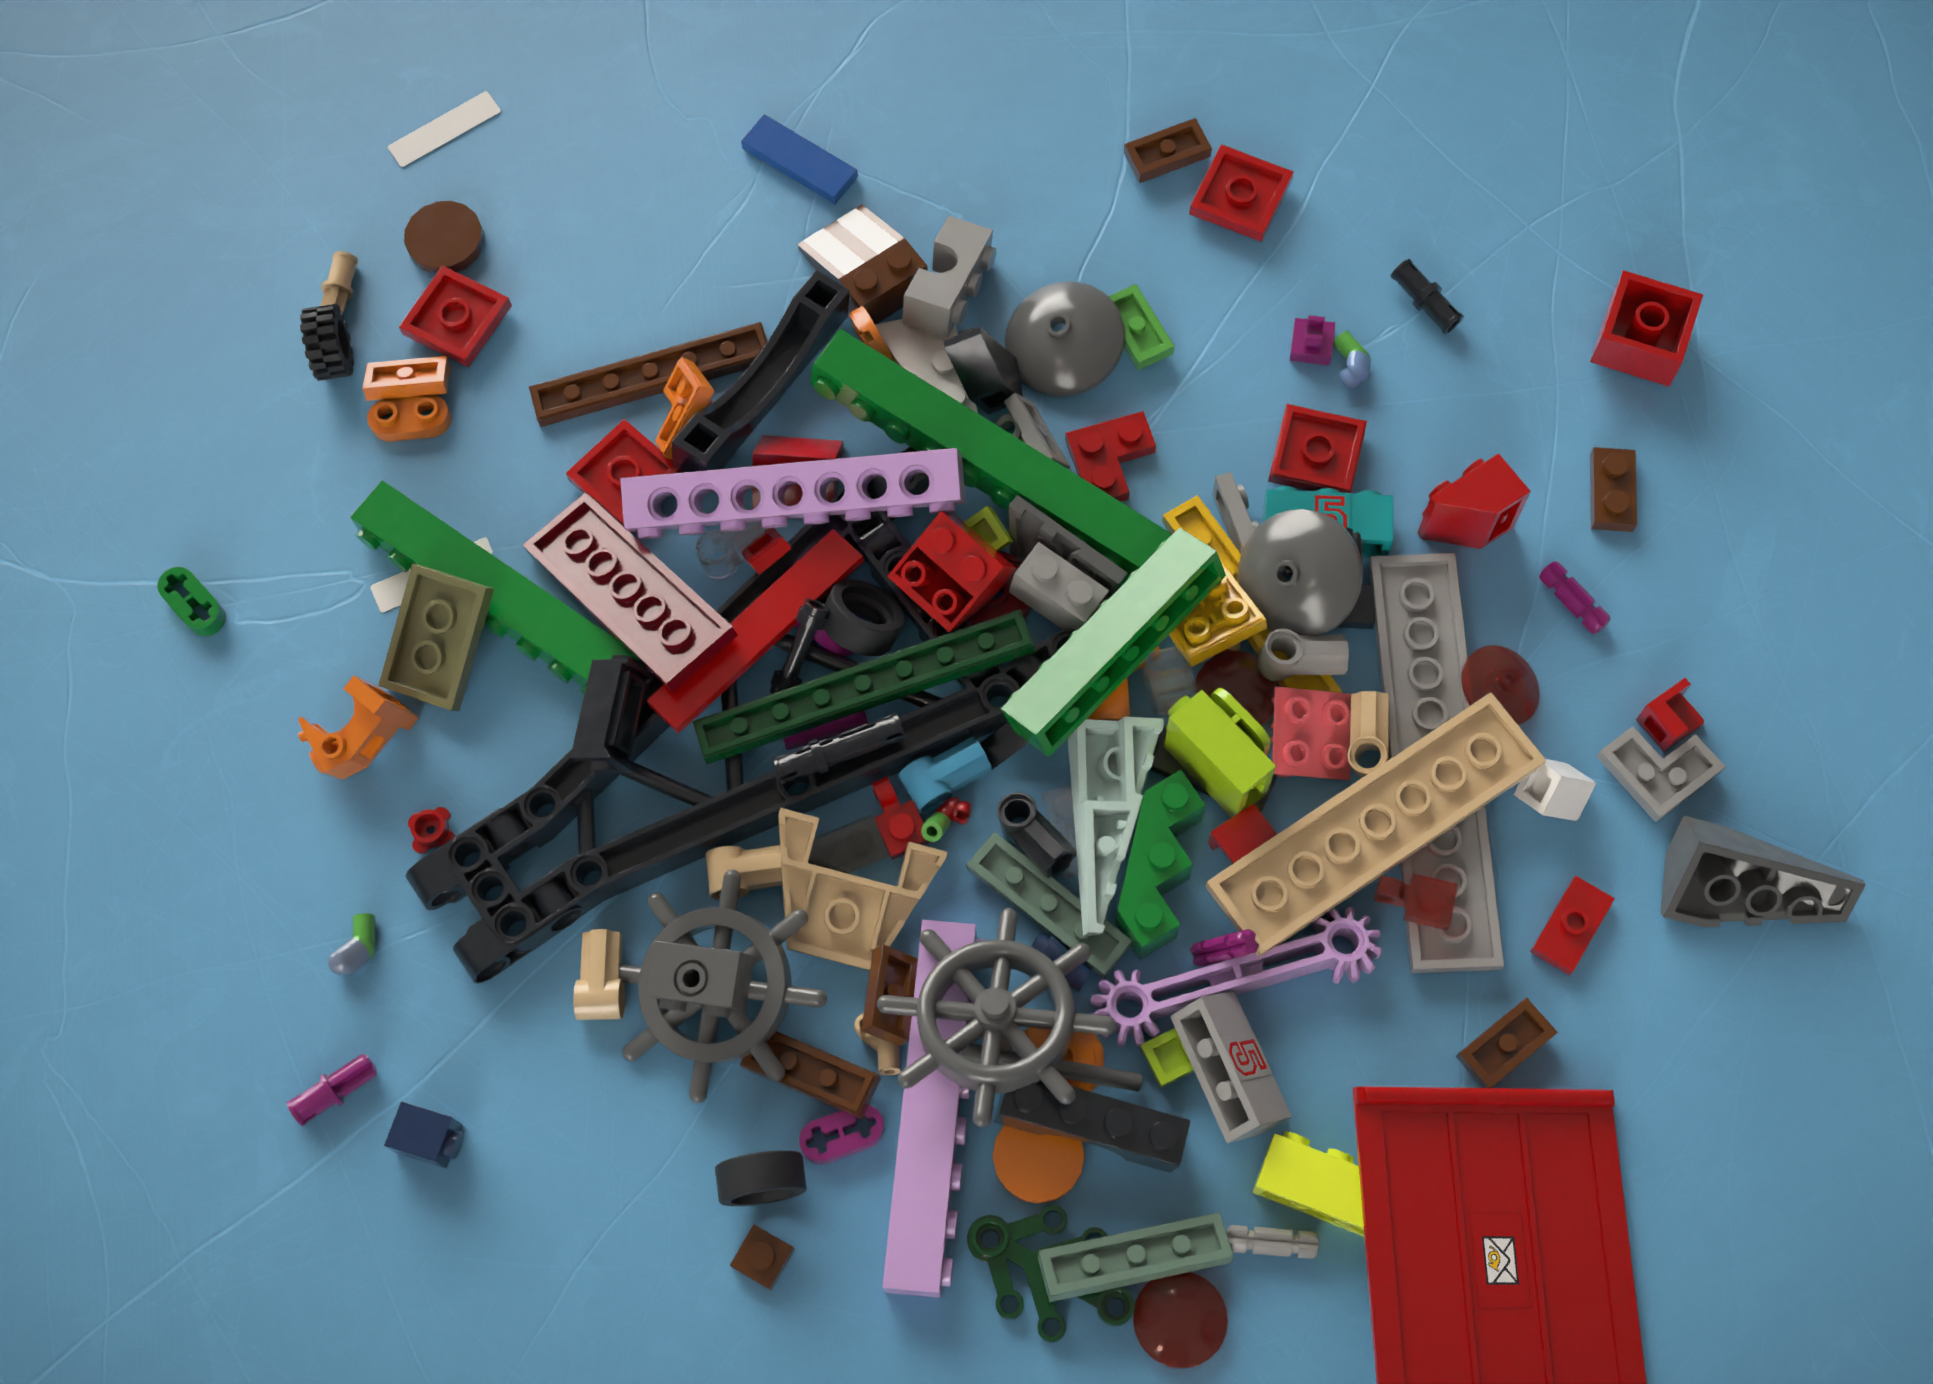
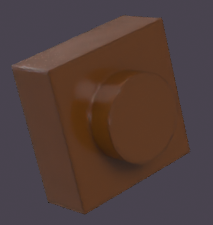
M753 1224L729 1266L772 1291L795 1248Z

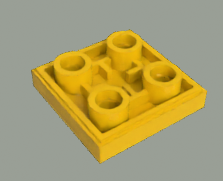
M1224 564L1222 566L1226 573L1225 578L1169 634V637L1191 667L1267 629L1266 618Z

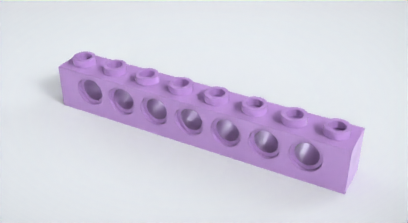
M957 448L620 478L624 529L635 533L638 532L639 539L663 537V530L679 529V535L704 534L705 526L720 525V531L722 532L746 530V523L762 522V528H779L787 526V519L803 518L804 524L807 525L829 523L830 515L845 514L846 521H860L871 519V512L887 511L888 517H905L913 515V508L929 507L932 514H939L940 511L950 513L955 512L956 504H966L962 453ZM919 473L927 474L930 481L927 491L921 495L911 494L909 490L911 478ZM876 477H884L887 482L885 494L880 498L871 499L867 493L869 482ZM834 481H842L845 487L843 497L837 502L830 503L826 498L828 485ZM799 484L803 491L801 501L794 506H787L784 500L785 491L791 485ZM757 488L761 494L760 503L756 508L747 510L743 504V497L748 490ZM710 492H716L719 497L718 507L712 513L706 514L702 508L703 498ZM674 495L677 500V509L673 515L664 517L661 511L662 502L666 497Z

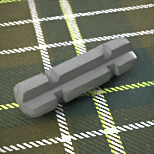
M1231 1225L1226 1232L1232 1252L1245 1253L1248 1249L1252 1250V1254L1286 1257L1296 1253L1297 1258L1313 1259L1318 1255L1319 1237L1313 1231L1299 1230L1298 1234H1293L1292 1230L1254 1227L1253 1230H1248V1226Z

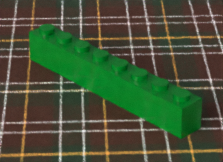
M383 480L350 516L359 530L356 537L373 551L380 547L389 553L387 558L400 570L407 573L412 568V564H418L493 588L494 592L484 626L499 638L508 635L517 641L515 644L516 648L531 660L535 661L540 657L549 663V671L561 681L568 683L572 679L581 685V692L584 695L592 660L611 659L612 655H625L634 658L637 661V665L647 671V668L613 636Z

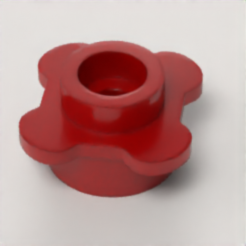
M446 808L426 809L410 816L408 827L414 837L412 848L415 852L425 854L429 849L442 846L455 837L449 828L448 821L451 818V814ZM430 827L435 828V832L432 834L428 833Z

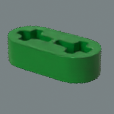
M173 567L166 570L160 576L157 583L159 594L194 633L205 637L214 635L221 630L226 621V613L223 607L188 569ZM178 582L183 584L190 593L184 599L173 587ZM201 605L208 612L210 618L203 621L193 609Z

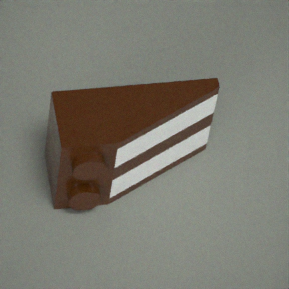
M860 205L797 244L800 252L815 270L850 290L848 312L850 313L863 306L875 325L903 308L904 294L918 269L921 268L928 271L927 264L909 242L864 205Z

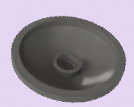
M1071 281L1047 285L1025 298L1012 314L1005 334V349L1017 358L1020 381L1038 393L1055 397L1078 395L1103 382L1118 364L1125 343L1124 323L1117 306L1111 298L1094 286ZM1057 324H1066L1063 330L1053 331Z
M1304 509L1278 513L1258 526L1244 546L1238 569L1239 585L1266 618L1268 631L1288 629L1298 635L1319 636L1328 633L1347 618L1357 602L1363 579L1361 556L1350 533L1332 517L1321 512ZM1287 566H1290L1293 570V577L1287 582L1283 572Z

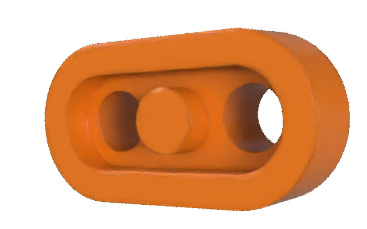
M425 395L382 399L370 408L367 421L377 438L386 442L440 436L449 428L452 416L446 402L441 397ZM433 409L431 414L422 415L425 410ZM393 413L389 419H382L385 415Z

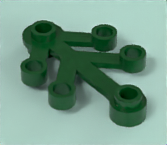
M1049 1205L1039 1214L1011 1223H1007L1001 1217L995 1215H985L978 1218L968 1230L967 1244L971 1254L976 1259L988 1263L998 1296L996 1299L998 1314L1006 1320H1013L1018 1318L1024 1309L1022 1296L1013 1289L1007 1259L1024 1268L1039 1317L1037 1325L1039 1336L1048 1343L1058 1342L1065 1334L1066 1324L1062 1316L1057 1314L1054 1302H1049L1038 1261V1253L1040 1250L1085 1241L1091 1234L1105 1237L1107 1236L1106 1232L1101 1228L1091 1227L1085 1230L1082 1236L1032 1251L1016 1241L1043 1231L1048 1235L1062 1233L1067 1225V1215L1060 1206ZM1050 1212H1056L1061 1216L1062 1223L1057 1228H1049L1044 1222L1045 1216ZM992 1231L999 1236V1243L996 1247L987 1248L982 1244L981 1239L986 1232ZM1123 1287L1077 1296V1298L1097 1308V1314L1101 1321L1112 1327L1126 1324L1134 1313V1299L1130 1292ZM1006 1296H1013L1019 1302V1307L1014 1313H1006L1001 1308V1301ZM1119 1299L1124 1305V1312L1119 1316L1110 1315L1106 1310V1304L1109 1300ZM1047 1319H1055L1060 1323L1061 1330L1056 1336H1047L1044 1333L1042 1325Z

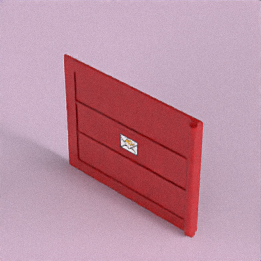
M1354 1087L1352 1090L1376 1384H1647L1613 1107L1615 1106L1614 1091L1602 1089Z

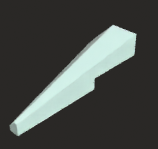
M1124 716L1119 721L1086 719L1068 737L1083 936L1100 935L1104 931L1105 926L1103 923L1110 899L1114 896L1117 886L1115 884L1117 875L1129 846L1143 795H1141L1147 773L1152 767L1155 757L1153 753L1157 739L1163 730L1164 719Z

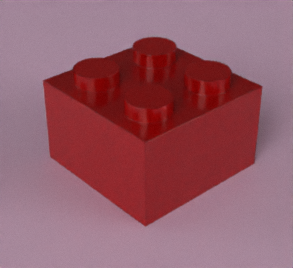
M1623 270L1611 295L1590 362L1670 387L1683 363L1704 294Z

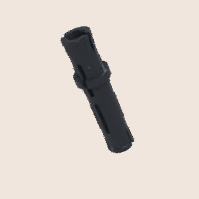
M893 713L878 721L865 724L820 742L817 739L808 742L809 746L777 758H772V762L781 785H784L799 777L817 771L819 774L828 772V767L876 750L890 743L904 740L905 734L897 714Z

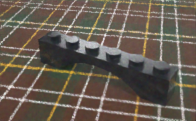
M818 270L813 273L793 297L772 336L747 370L720 398L706 408L696 412L673 439L672 459L675 468L685 473L718 470L726 465L848 317L850 290Z

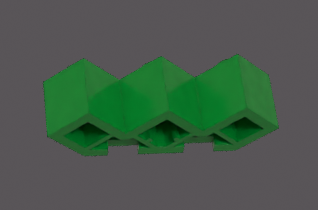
M1182 770L1144 791L1116 918V925L1119 930L1132 940L1131 948L1139 960L1173 941L1178 936L1180 923L1162 898V895L1190 879L1193 863L1175 837L1200 823L1206 806Z

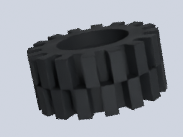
M330 304L302 309V314H300L302 322L300 330L303 333V337L301 338L306 348L305 356L306 359H309L308 365L310 370H313L314 378H317V381L351 376L354 371V359L351 355L353 354V348L350 346L351 337L350 333L348 334L347 322L346 320L344 321V314L340 310V306L338 304Z

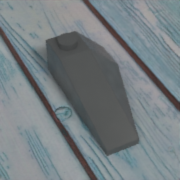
M1683 816L1666 851L1660 912L1665 918L1701 927H1720V922L1744 921L1747 926L1762 925V920L1789 919L1792 924L1846 922L1866 884L1859 878L1729 827Z

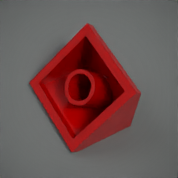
M762 435L752 453V466L842 458L844 443L839 440ZM839 481L830 483L826 489V498L829 502L838 493ZM795 484L787 488L784 494L787 506H794L801 501L803 496L801 486ZM752 488V509H754L761 500V494L757 488Z

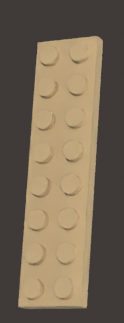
M1490 692L1208 880L1205 887L1238 932L1250 929L1256 933L1255 941L1259 943L1256 954L1258 957H1261L1537 771L1547 760L1492 692Z

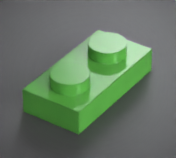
M1137 284L1109 296L1117 306L1124 323V348L1138 371L1174 354V344Z

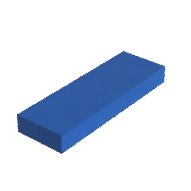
M765 114L741 140L742 149L833 204L839 201L858 178L856 168Z

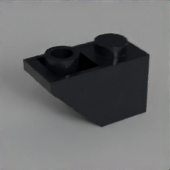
M980 326L964 329L957 336L943 341L944 348L969 400L984 412L990 414L1006 408L1007 406L1004 401L1014 393L1023 397L1017 358Z

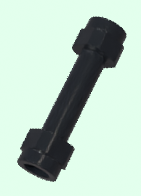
M805 599L803 606L799 608L795 619L800 623V626L782 670L774 671L770 681V694L802 684V679L798 677V674L816 630H823L828 619L829 607L824 603L814 599Z

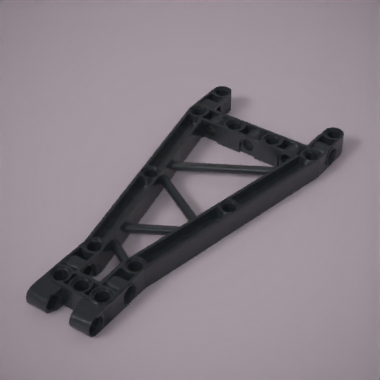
M908 447L907 449L903 450V451L900 452V453L918 452V451H916L915 449H913V448H911V447ZM919 473L911 478L909 482L911 494L921 495L927 491L930 484L928 475ZM884 477L872 479L867 487L869 497L871 499L882 497L887 490V482ZM845 489L840 491L830 503L839 501L843 497ZM887 511L871 512V519L846 521L845 514L830 515L829 523L806 524L787 542L792 549L760 575L756 572L716 610L730 624L824 536L834 529L863 555V559L870 566L872 577L882 589L898 601L904 612L917 627L919 638L922 642L940 637L948 632L887 577L912 547L892 522L897 517H888ZM966 620L953 632L972 626V623ZM1064 629L1057 632L1044 642L1034 645L1035 652L1016 658L1005 666L1001 663L958 678L957 681L964 689L945 698L938 697L924 690L900 698L920 707L899 717L903 733L905 734L904 740L890 743L876 750L828 767V772L819 774L817 771L781 785L776 771H773L744 784L742 753L725 758L727 792L715 797L634 762L670 727L647 703V700L664 685L653 673H650L652 679L646 680L633 748L628 760L635 773H594L590 771L592 761H574L570 758L571 749L528 791L504 807L492 812L415 863L407 871L406 879L427 910H435L448 903H457L468 896L482 919L468 928L466 935L455 943L453 952L472 981L476 984L483 983L495 977L572 925L581 916L603 901L706 857V852L711 849L732 846L778 826L780 808L805 814L870 786L871 783L886 776L890 777L900 773L908 764L925 756L934 758L972 736L976 740L998 730L1008 720L1001 710L1002 707H995L989 701L996 696H1005L1009 699L1015 691L1019 690L1038 671L1043 662L1050 659L1068 641L1075 629ZM786 633L774 646L789 652L795 636ZM810 644L805 657L806 660L834 672L859 664L814 644ZM737 680L721 694L722 711L739 706ZM619 775L692 806L596 848L594 799ZM804 782L809 785L807 791L802 795L795 796L788 793V789L794 783ZM548 803L555 804V808L550 815L537 817V812L543 805ZM577 817L579 855L567 860L523 891H520L507 872L510 868L508 864L536 845L541 848L553 840ZM480 852V858L475 865L463 867V862L469 854ZM596 870L602 872L601 878L596 884L591 886L582 885L584 876L587 873ZM503 886V892L497 900L485 901L486 894L491 888ZM519 920L526 921V928L520 935L508 936V930L514 922Z

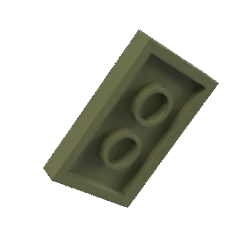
M412 564L378 686L450 711H460L494 589L423 565Z

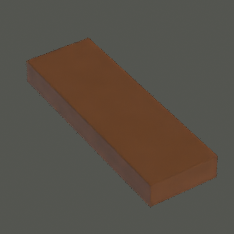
M776 1031L767 1041V1044L783 1065L785 1075L781 1080L773 1082L862 1120L881 1077L875 1072ZM752 1053L743 1057L740 1063L743 1069L771 1080Z

